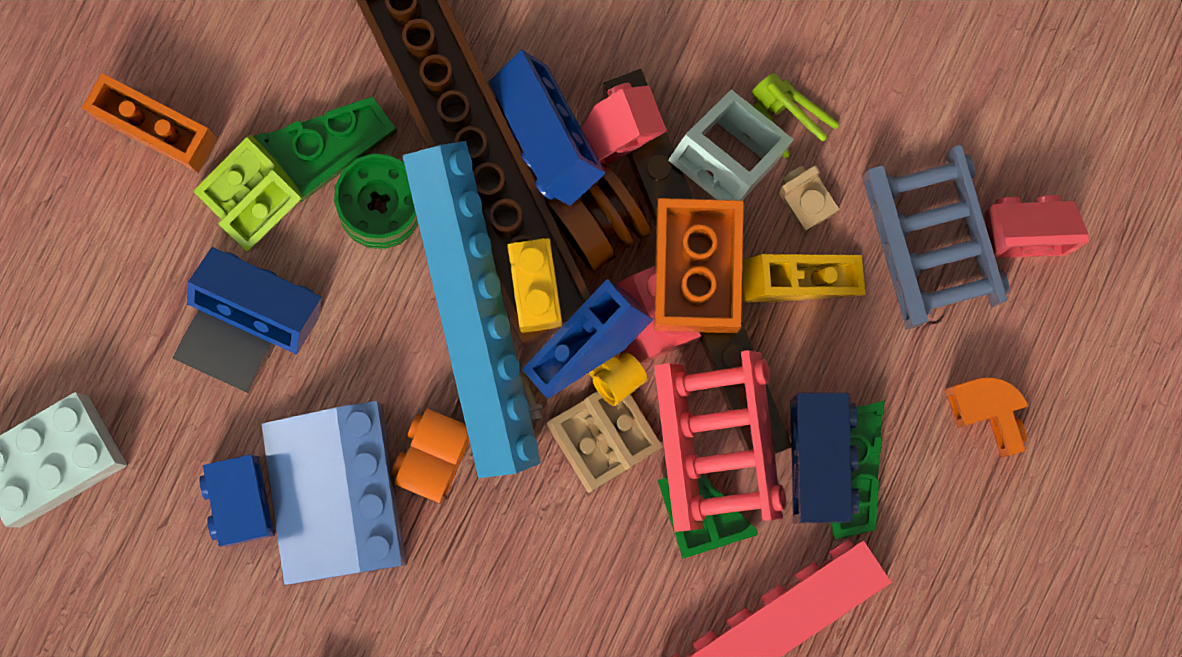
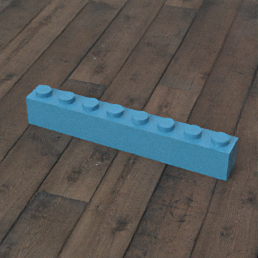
M463 141L444 144L402 155L478 478L517 474L541 464L467 143Z

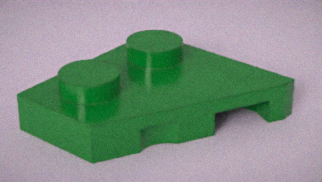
M701 474V477L698 478L699 493L704 499L724 496L711 484L704 474ZM668 477L657 480L682 559L758 535L757 529L739 511L707 515L706 519L703 520L704 529L675 532Z

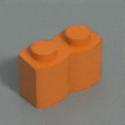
M427 408L423 416L417 414L414 417L408 431V437L413 439L407 454L399 453L391 474L397 476L394 482L396 486L442 505L470 441L466 424Z

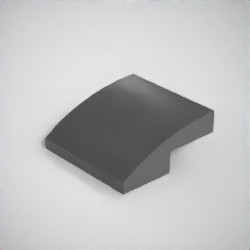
M198 310L186 330L173 359L249 393L266 357L270 358L276 345Z

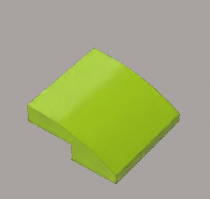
M251 134L193 190L221 219L218 224L246 252L303 198L299 189L282 167Z

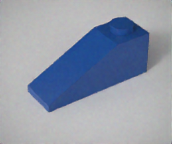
M607 279L522 369L543 395L550 398L625 350L654 319L629 292Z

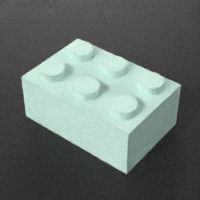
M74 392L0 435V518L5 527L21 528L128 466L89 396Z

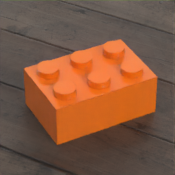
M658 199L654 331L738 333L741 328L743 201Z

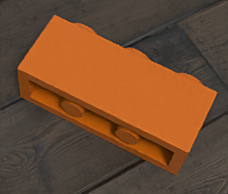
M102 72L81 107L97 121L197 173L202 169L218 140L207 127Z

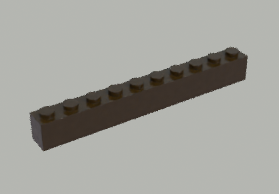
M642 69L604 82L603 96L606 99L609 97L608 90L623 83H630L632 87L648 86ZM667 132L627 154L655 227L659 198L693 199L683 172L668 161L674 149ZM742 319L741 328L738 333L700 332V340L713 371L743 366L741 352L754 351ZM745 383L719 387L728 411L748 408ZM766 384L774 453L777 454L792 448L769 387ZM751 426L735 427L744 451L754 450Z

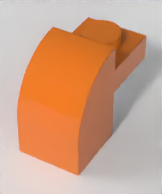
M985 377L955 385L945 390L957 428L988 419L1001 458L1026 451L1023 442H1027V433L1021 419H1015L1013 411L1028 407V404L1021 392L1012 384L998 378Z

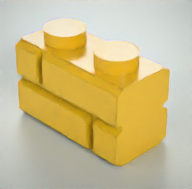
M550 238L508 244L521 333L562 327Z

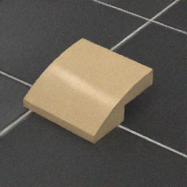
M597 391L546 424L588 493L663 448L631 395L616 406H612Z

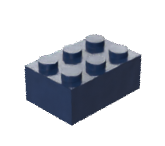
M797 393L790 400L793 524L852 522V514L859 513L858 488H851V473L858 470L857 445H850V431L857 426L856 403H849V393Z

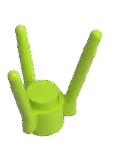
M775 72L764 78L751 93L758 101L753 107L773 123L774 121L769 112L772 111L775 115H778L787 108L821 141L827 139V135L793 102L794 99L833 129L839 128V123L795 90L787 80L782 81ZM788 149L782 155L783 158L789 157Z

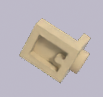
M816 165L807 171L804 166H800L783 178L786 184L781 187L778 193L804 233L840 210L818 177L820 171Z

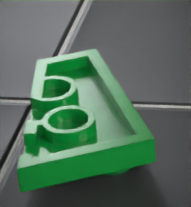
M369 97L327 111L325 115L304 122L300 120L286 125V128L268 134L264 132L253 137L276 160L303 195V198L300 200L302 203L340 175L343 169L351 162L367 155L398 131L375 99Z
M885 400L857 407V426L850 431V445H857L858 470L851 473V488H858L859 513L852 514V522L829 523L833 540L876 530L879 490L878 472L882 447L881 430Z

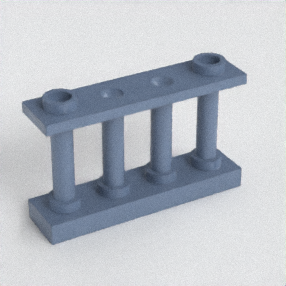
M962 145L954 146L946 155L949 164L893 178L892 175H886L884 165L868 169L862 177L906 330L920 327L929 321L927 315L931 314V309L988 295L991 307L999 306L1007 301L1006 294L1010 291L1008 278L1004 270L998 269L972 178L975 177L974 163L969 154H964ZM951 179L954 180L960 202L904 216L903 213H897L894 199L898 197V193ZM965 217L971 241L918 255L908 251L905 237L909 236V232ZM976 256L983 279L928 294L925 290L920 291L916 276L920 275V270Z

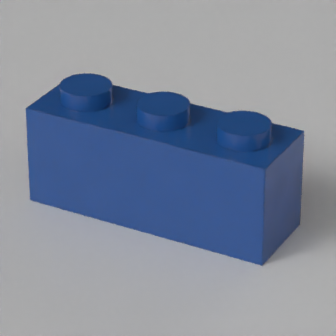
M214 247L210 248L188 280L187 305L296 355L319 319L322 297L315 294L311 289L301 285L297 286L278 277L268 269H260L242 261L233 253L223 252Z

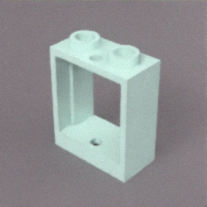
M731 89L685 134L668 161L715 199L742 201L776 165L794 139ZM716 123L762 158L750 172L704 136ZM708 170L711 171L714 176L709 175Z

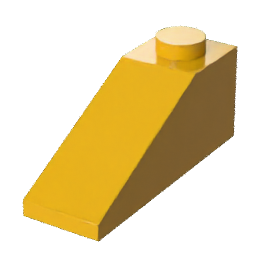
M760 254L742 260V303L785 302L866 295L862 255Z

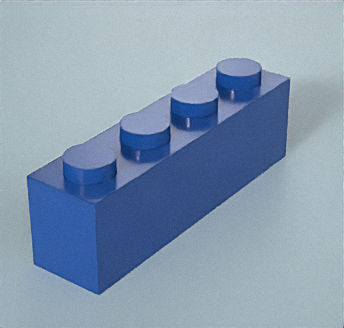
M521 49L489 81V84L496 96L495 100L501 112L509 122L508 127L513 137L519 142L523 150L521 153L522 159L533 169L537 177L535 184L538 190L548 199L556 198L571 206L605 172L548 66Z

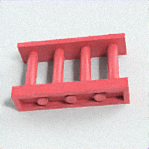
M749 350L742 351L743 366L690 375L684 371V365L673 363L654 365L675 532L704 529L703 520L706 519L707 515L761 509L763 521L783 519L782 510L786 509V494L784 487L778 483L766 384L770 382V371L766 359H762V353ZM745 383L748 408L696 416L689 412L687 396L691 394V391ZM744 425L751 426L754 450L699 457L694 453L693 437H695L696 432ZM756 467L759 492L704 499L699 493L698 478L701 477V474Z

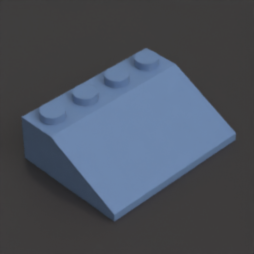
M372 401L261 423L284 585L407 565L394 477L391 474L392 463L383 404L378 401Z

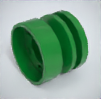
M369 154L355 159L343 169L335 184L334 203L342 228L354 242L369 249L385 250L401 245L413 235L418 225V220L403 161L391 155ZM378 198L382 203L389 201L386 203L387 211L380 214L377 209L370 211L373 208L372 201Z

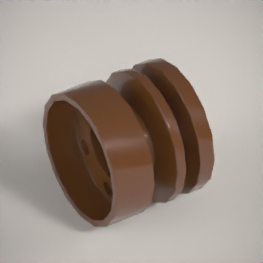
M604 163L601 166L605 174L598 180L601 187L594 183L585 192L587 195L585 198L581 199L579 197L571 206L556 198L546 201L556 224L581 260L593 273L616 257L610 242L611 238L615 236L619 242L629 249L634 245V241L627 227H630L641 239L651 233L644 217L643 208L630 187Z

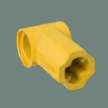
M627 352L615 355L588 373L592 377L593 384L598 393L612 406L619 404L647 382V374L644 368L634 356Z

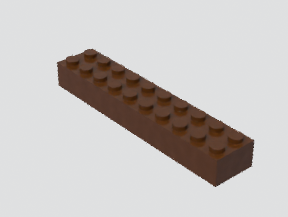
M356 0L427 148L463 141L467 143L468 152L472 159V169L478 195L482 202L484 221L488 237L491 241L494 264L501 284L504 307L523 347L526 348L555 334L561 327L521 333L508 244L550 238L562 326L590 298L591 294L541 192L536 187L528 165L521 157V151L447 0Z

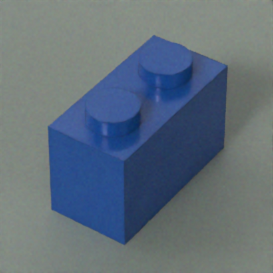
M251 454L203 465L204 475L199 477L200 489L204 500H210L212 515L207 518L208 529L212 540H218L219 547H228L275 536L259 456Z

